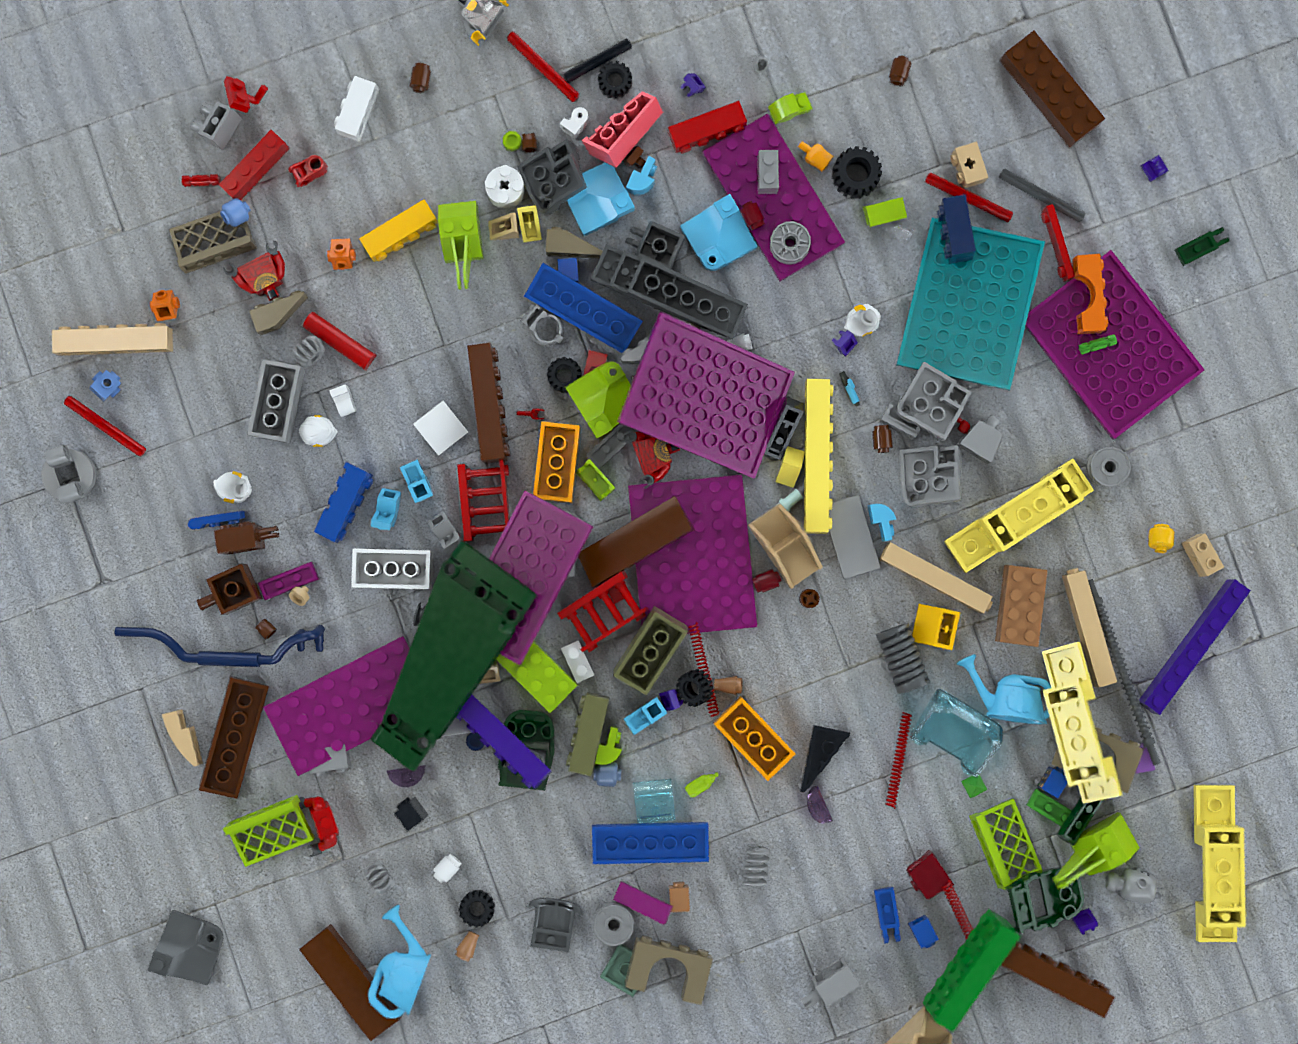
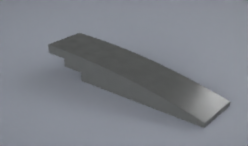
M607 244L590 279L620 294L732 340L748 306L745 302L645 257L640 258L625 250L623 252Z

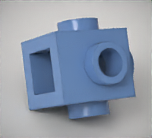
M106 370L104 373L99 371L92 378L94 382L89 387L104 402L109 396L114 398L121 389L118 388L121 385L120 377L113 371L109 372Z

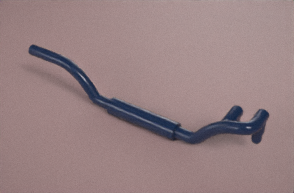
M317 625L310 631L299 629L293 636L285 640L273 655H261L258 652L217 651L187 653L168 634L147 627H116L114 633L115 636L149 637L156 639L169 647L181 661L198 663L199 666L260 667L261 665L277 664L287 651L296 644L299 652L304 651L305 641L314 640L316 651L322 652L325 628L323 625Z

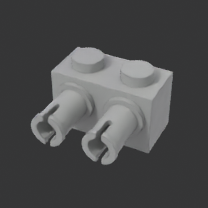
M217 101L214 107L205 102L202 106L206 107V109L200 106V113L208 116L204 123L198 119H193L192 122L197 125L190 123V129L198 132L208 144L224 150L242 118L233 108Z

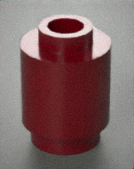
M749 201L741 206L742 210H740V213L751 231L765 225V218L757 202L752 203V201Z
M773 569L760 573L752 579L757 593H764L780 586L779 582L782 581L778 571L774 572Z

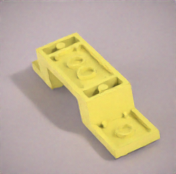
M1073 458L1039 479V482L999 508L989 511L944 540L964 573H967L996 553L1004 552L1083 501V497L1094 491Z
M1080 642L1042 651L1051 688L1043 690L1068 786L1078 785L1083 804L1122 796L1112 756L1103 758L1087 701L1096 698Z
M1193 785L1194 843L1202 846L1203 901H1195L1196 941L1237 942V927H1246L1244 828L1235 825V786Z

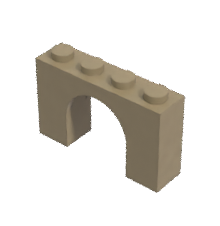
M1095 727L1098 741L1107 744L1114 752L1115 770L1122 792L1128 794L1144 749L1140 748V743L1129 740L1128 743L1121 741V736L1113 733L1107 736L1102 734V729ZM1057 747L1051 764L1064 769Z
M648 936L636 937L625 979L626 988L645 992L652 966L660 959L675 958L681 961L686 968V976L681 992L682 1000L702 1005L713 961L711 954L703 949H698L697 951L690 950V947L686 945L673 946L671 942L660 940V942L652 941L653 939Z

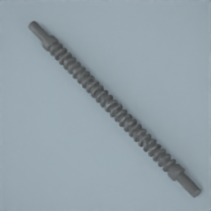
M1090 579L1088 582L1101 627H1103L1102 631L1105 633L1104 637L1107 638L1105 641L1109 644L1107 647L1111 649L1109 653H1112L1111 658L1115 660L1113 663H1116L1115 669H1118L1117 674H1120L1119 679H1122L1121 684L1124 685L1123 690H1126L1125 695H1128L1127 700L1130 701L1128 705L1132 706L1130 709L1134 712L1132 716L1136 717L1134 721L1138 722L1136 725L1140 728L1138 732L1142 733L1140 736L1144 739L1142 743L1144 747H1147L1153 765L1160 764L1161 762L1154 746L1156 743L1155 739L1151 737L1152 732H1149L1150 727H1147L1148 722L1145 721L1146 716H1143L1144 711H1141L1140 700H1137L1138 695H1135L1136 690L1133 689L1135 685L1131 684L1133 680L1129 679L1131 674H1128L1127 671L1129 669L1125 668L1127 664L1123 662L1125 658L1121 657L1123 653L1119 652L1121 648L1117 646L1119 644L1115 641L1117 637H1114L1115 632H1112L1111 629L1113 627H1110L1111 621H1108L1109 616H1106L1107 611H1104L1105 606L1102 605L1104 601L1102 597H1099L1093 579Z

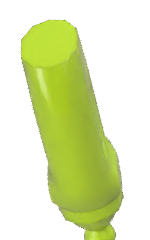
M716 772L715 774L701 775L687 784L685 790L690 798L696 797L709 789L719 774Z

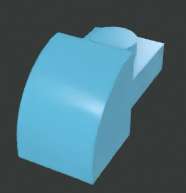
M648 156L641 173L633 170L626 185L628 193L642 195L652 189L655 179L650 176L653 177L657 170V166H655L656 159Z
M418 459L400 467L415 503L433 496L430 483Z
M883 504L868 505L871 524H879L882 542L893 540L894 528L892 524H889V521L896 520L894 512Z
M655 697L623 718L631 733L635 735L666 715L667 712L658 698Z

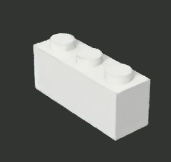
M354 76L353 81L349 82L347 97L341 103V113L334 121L335 130L339 135L360 141L379 91L376 83Z

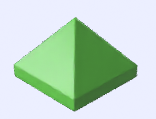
M978 772L961 781L970 799L988 790Z

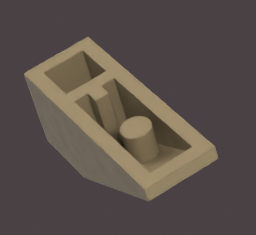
M562 227L547 229V256L600 259L602 250L567 230H563Z

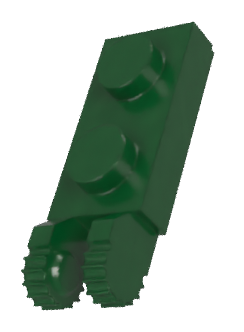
M1221 227L1213 232L1209 231L1174 249L1182 266L1215 251L1223 244L1229 242L1230 239L1227 237L1216 243L1213 237L1221 234L1224 228Z

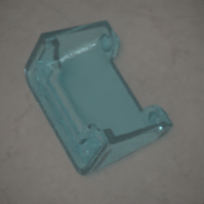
M937 689L910 733V738L918 745H926L928 742H931L961 760L960 764L963 772L977 778L1002 745L1003 728L996 721L946 691Z

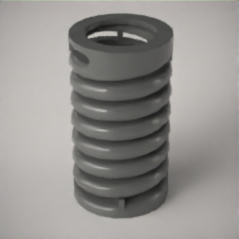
M909 623L901 624L876 634L879 644H881V649L891 647L883 651L884 656L896 653L886 657L885 661L889 663L899 660L889 664L888 669L892 670L904 666L890 673L892 677L904 674L893 679L898 694L921 688L930 683L928 673L924 671L925 665L922 664L923 660L919 657L920 652L916 650L917 644L914 643L915 639L910 636L912 631L908 630L910 629Z

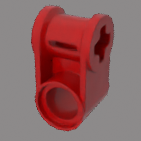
M312 155L301 162L293 164L288 170L293 174L296 186L303 187L326 174L328 166L320 156ZM321 162L318 169H313L315 163Z

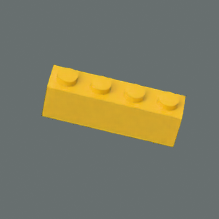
M425 199L365 234L359 240L374 262L376 260L381 261L391 251L400 250L404 246L403 244L409 240L412 242L420 237L419 234L422 232L433 230L438 221Z

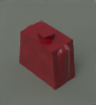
M930 850L907 867L906 871L912 878L910 884L916 892L920 890L926 899H932L943 890L951 887L949 885L947 888H941L948 885V880L951 881V879Z

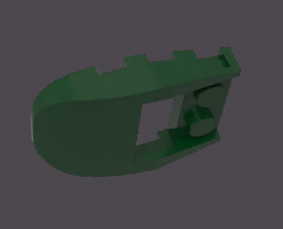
M514 711L506 718L504 726L528 749L546 751L545 765L551 770L555 753V736L552 720L540 711ZM498 759V770L500 772L499 786L545 791L548 777L536 789L533 786L528 788L521 781L524 777L519 773L515 775L506 767L507 761L505 759L502 761Z
M1056 867L1027 873L1006 886L1005 889L1009 894L1016 926L1014 929L1020 934H1023L1024 930L1027 929L1039 931L1042 928L1059 926V922L1063 920L1068 921L1075 917L1081 911L1084 904V893L1080 877L1066 887L1058 889L1056 886L1058 882H1054L1053 878L1062 868ZM1039 879L1046 915L1035 918L1028 884L1033 880Z

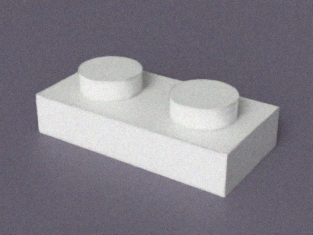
M579 640L561 648L577 683L594 676L585 653L580 650L582 646Z

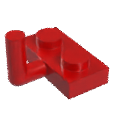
M227 76L224 80L229 107L245 113L250 109L249 103L258 105L268 91L267 86L261 85L255 96L247 94L245 83L240 79Z

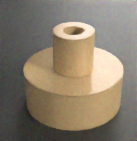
M306 586L301 588L294 587L289 593V598L295 604L304 606L309 600L307 593L309 589Z

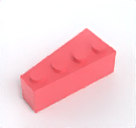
M642 91L623 106V111L613 114L607 124L603 127L601 125L597 127L591 137L588 138L586 136L582 142L588 153L617 168L663 113L656 97Z

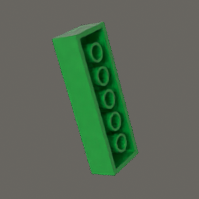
M988 909L981 916L975 929L971 930L965 943L959 947L953 960L947 964L946 970L937 978L934 987L925 995L922 1002L934 1022L954 1032L1021 937L1007 919Z

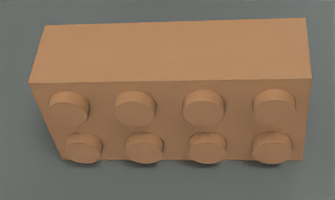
M1004 565L995 641L1034 647L1039 646L1048 570Z

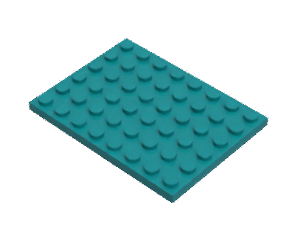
M932 218L896 366L918 370L921 364L926 362L951 378L1010 391L1045 241L972 226L976 249L973 259L949 264V260L944 257L943 248L945 247V240L941 239L940 234L942 222H938L937 218Z

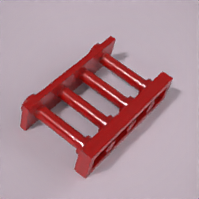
M503 460L499 461L500 467L470 470L466 464L457 465L465 542L474 541L473 537L479 534L503 532L510 519L506 476H509L508 464L505 465ZM501 475L502 486L477 489L469 487L468 480H471L472 477ZM502 494L503 505L474 508V506L470 505V499H473L474 496ZM504 513L505 524L482 527L472 525V518H475L476 515Z
M621 571L557 613L561 620L565 618L571 620L585 642L586 646L580 649L581 652L586 650L588 652L593 651L599 647L597 643L634 619L639 621L647 616L645 612L649 610L648 607L640 610L624 585L626 583L624 580L628 578L625 571ZM612 587L619 589L634 615L624 620L608 595L610 594L608 590ZM597 597L604 601L618 623L617 626L610 630L607 629L593 607L594 603L592 600ZM582 607L584 610H587L602 634L593 641L577 617L578 613L576 611Z

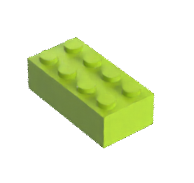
M535 641L532 643L521 665L502 655H499L496 659L549 713L578 686Z

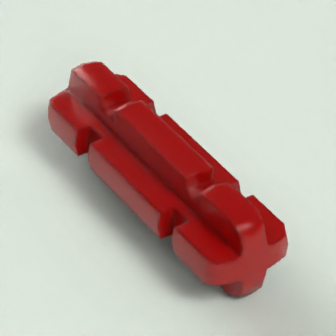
M208 174L192 175V177L190 175L182 176V185L184 187H191L192 185L209 186L210 184L216 186L220 184V177L217 174H210V176Z

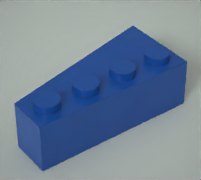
M345 462L343 467L346 469L345 474L339 476L336 482L337 491H334L329 497L328 505L330 507L329 509H324L314 530L315 533L335 543L344 539L348 523L351 524L356 516L354 513L356 507L361 506L365 498L363 496L365 490H369L373 483L372 474L348 462Z

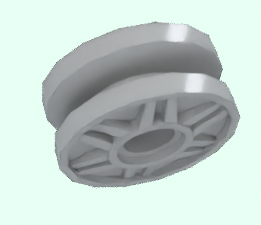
M794 221L778 225L770 239V250L773 257L787 265L802 261L806 257L811 245L808 230L802 224ZM788 239H792L795 242V245L793 247H788L785 244V241Z
M1105 447L1098 449L1088 458L1086 465L1087 475L1097 486L1105 488L1118 486L1125 482L1130 474V459L1119 448ZM1107 462H1109L1112 465V470L1110 472H1107L1105 470V464Z
M610 902L598 909L594 917L593 926L597 938L609 946H618L630 939L634 930V919L632 912L627 906L617 902ZM617 920L619 926L611 928L608 924L609 921Z

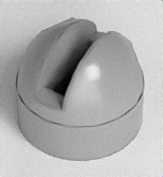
M757 56L752 60V67L758 73H762L768 68V61L763 56Z

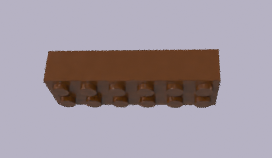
M1034 30L1006 51L999 60L1069 148L1092 132L1106 119Z
M491 343L467 345L481 461L485 464L496 463L500 460L508 461L507 456H510V447L508 443H505V437H508L507 426L503 424V418H506L505 408L500 402L503 399V390L500 385L498 386V381H501V373L498 366H496V362H499L498 351Z
M1018 941L1001 964V966L1104 1019L1115 999L1110 993L1111 989L1096 979L1093 981L1086 974L1078 970L1075 973L1065 963L1060 961L1058 963L1051 956L1043 952L1040 955L1039 952L1035 951V948L1027 944L1022 946L1023 944Z

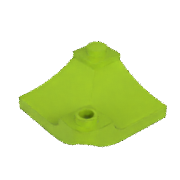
M610 361L598 366L565 388L598 439L619 424L617 421L631 384L621 366L616 362ZM612 368L616 370V373L614 375L609 374V371Z

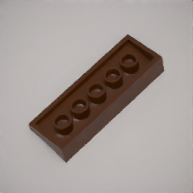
M674 496L580 552L578 558L592 587H597L621 571L627 570L695 529L677 497Z
M230 675L199 783V791L238 799L268 692V685Z
M332 924L328 925L299 949L370 1041L401 1019L402 1015L393 1019L386 1018L371 1005L368 999V992L373 977ZM379 986L376 998L387 1009L396 1010L397 1007L392 1002L379 995L381 990Z

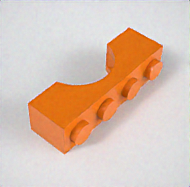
M1100 254L1077 255L1072 259L1075 273L1074 278L1082 281L1090 292V302L1087 309L1076 316L1078 335L1102 333L1108 327V318L1105 316L1107 300L1103 295V290L1105 289V279L1102 278L1104 262Z

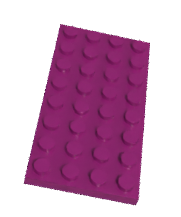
M768 113L745 126L744 130L731 134L702 152L726 194H731L739 210H742L741 206L749 201H752V203L757 202L765 218V225L754 231H751L750 227L748 229L779 282L845 244L843 237ZM759 150H778L779 189L777 194H758L757 156ZM794 221L802 224L808 230L811 245L806 257L802 261L787 265L773 257L770 250V239L778 225ZM788 239L785 241V244L788 247H793L795 242L792 239Z
M524 491L489 558L538 595L524 614L523 620L515 627V633L500 653V655L518 665L523 663L593 529L592 525L527 491ZM483 586L479 589L481 597H484L486 594V589ZM514 609L510 612L512 620L517 618V612Z
M404 636L263 707L297 776L331 760L332 758L326 751V747H331L334 751H340L345 744V749L348 751L370 740L383 721V716L410 649ZM393 714L391 720L394 724L397 723V717Z

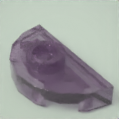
M426 765L418 766L416 771H411L408 768L387 770V774L394 784L400 787H411L422 779L425 774Z
M818 786L812 787L807 796L809 813L818 823L832 822L833 820Z

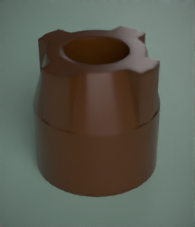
M534 133L522 134L523 152L532 153L537 151V141Z
M263 619L255 627L265 640L277 631L272 623L266 619Z

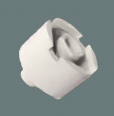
M507 165L497 167L488 174L485 180L487 195L496 207L512 209L522 202L525 186L521 175L514 168ZM505 185L508 186L509 189H502V187Z

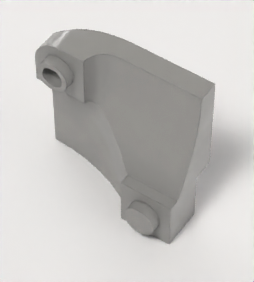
M923 362L898 402L896 413L908 423H913L945 441L972 392L957 384V381ZM907 407L908 413H904L902 408Z
M958 445L899 450L902 495L904 502L909 507L921 508L931 504L961 501L962 455L961 448ZM914 496H917L918 499L915 502H913L912 498Z

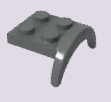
M536 898L530 900L526 904V908L536 907L530 947L569 952L574 915L576 913L583 917L584 910L573 902L561 899Z

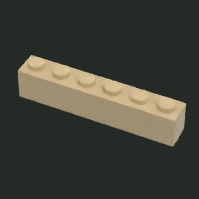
M155 323L152 327H147V324H135V327L120 324L116 325V328L98 325L94 329H90L89 326H78V329L62 326L59 327V330H52V353L59 356L173 352V329L164 323Z

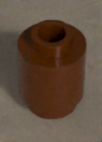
M898 56V58L893 59L889 74V82L892 85L904 86V83L907 82L912 64L908 57Z
M415 63V67L412 68L409 85L413 88L414 92L424 93V91L428 90L431 76L430 66L424 63Z
M889 425L874 426V431H872L874 450H878V453H888L889 449L893 448L892 432L889 429Z

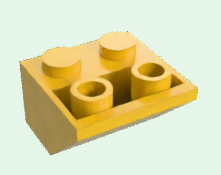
M918 604L912 631V637L915 639L914 642L952 650L960 612Z

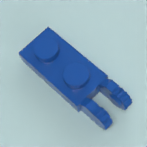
M244 511L196 517L189 520L188 527L192 530L205 528L207 524H209V527L221 526V522L228 521V525L240 523L239 519L245 518Z
M894 888L875 889L874 896L884 944L889 943V935L887 933L889 928H893L894 938L896 942L901 941L900 922Z

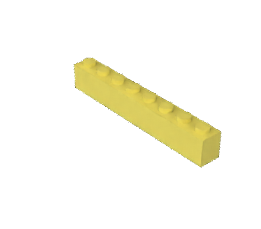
M807 379L805 382L804 531L806 534H827L829 529H832V518H829V510H832V499H829V491H832L833 481L829 479V472L833 470V461L829 460V453L833 452V442L830 441V434H833V423H830V415H833V404H830V396H833V385H830V379Z

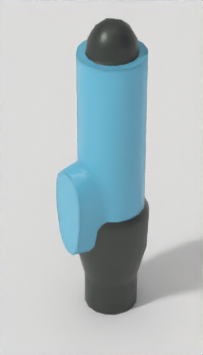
M845 371L839 373L842 384L855 406H859L860 400L854 390L855 385L853 381L846 375Z

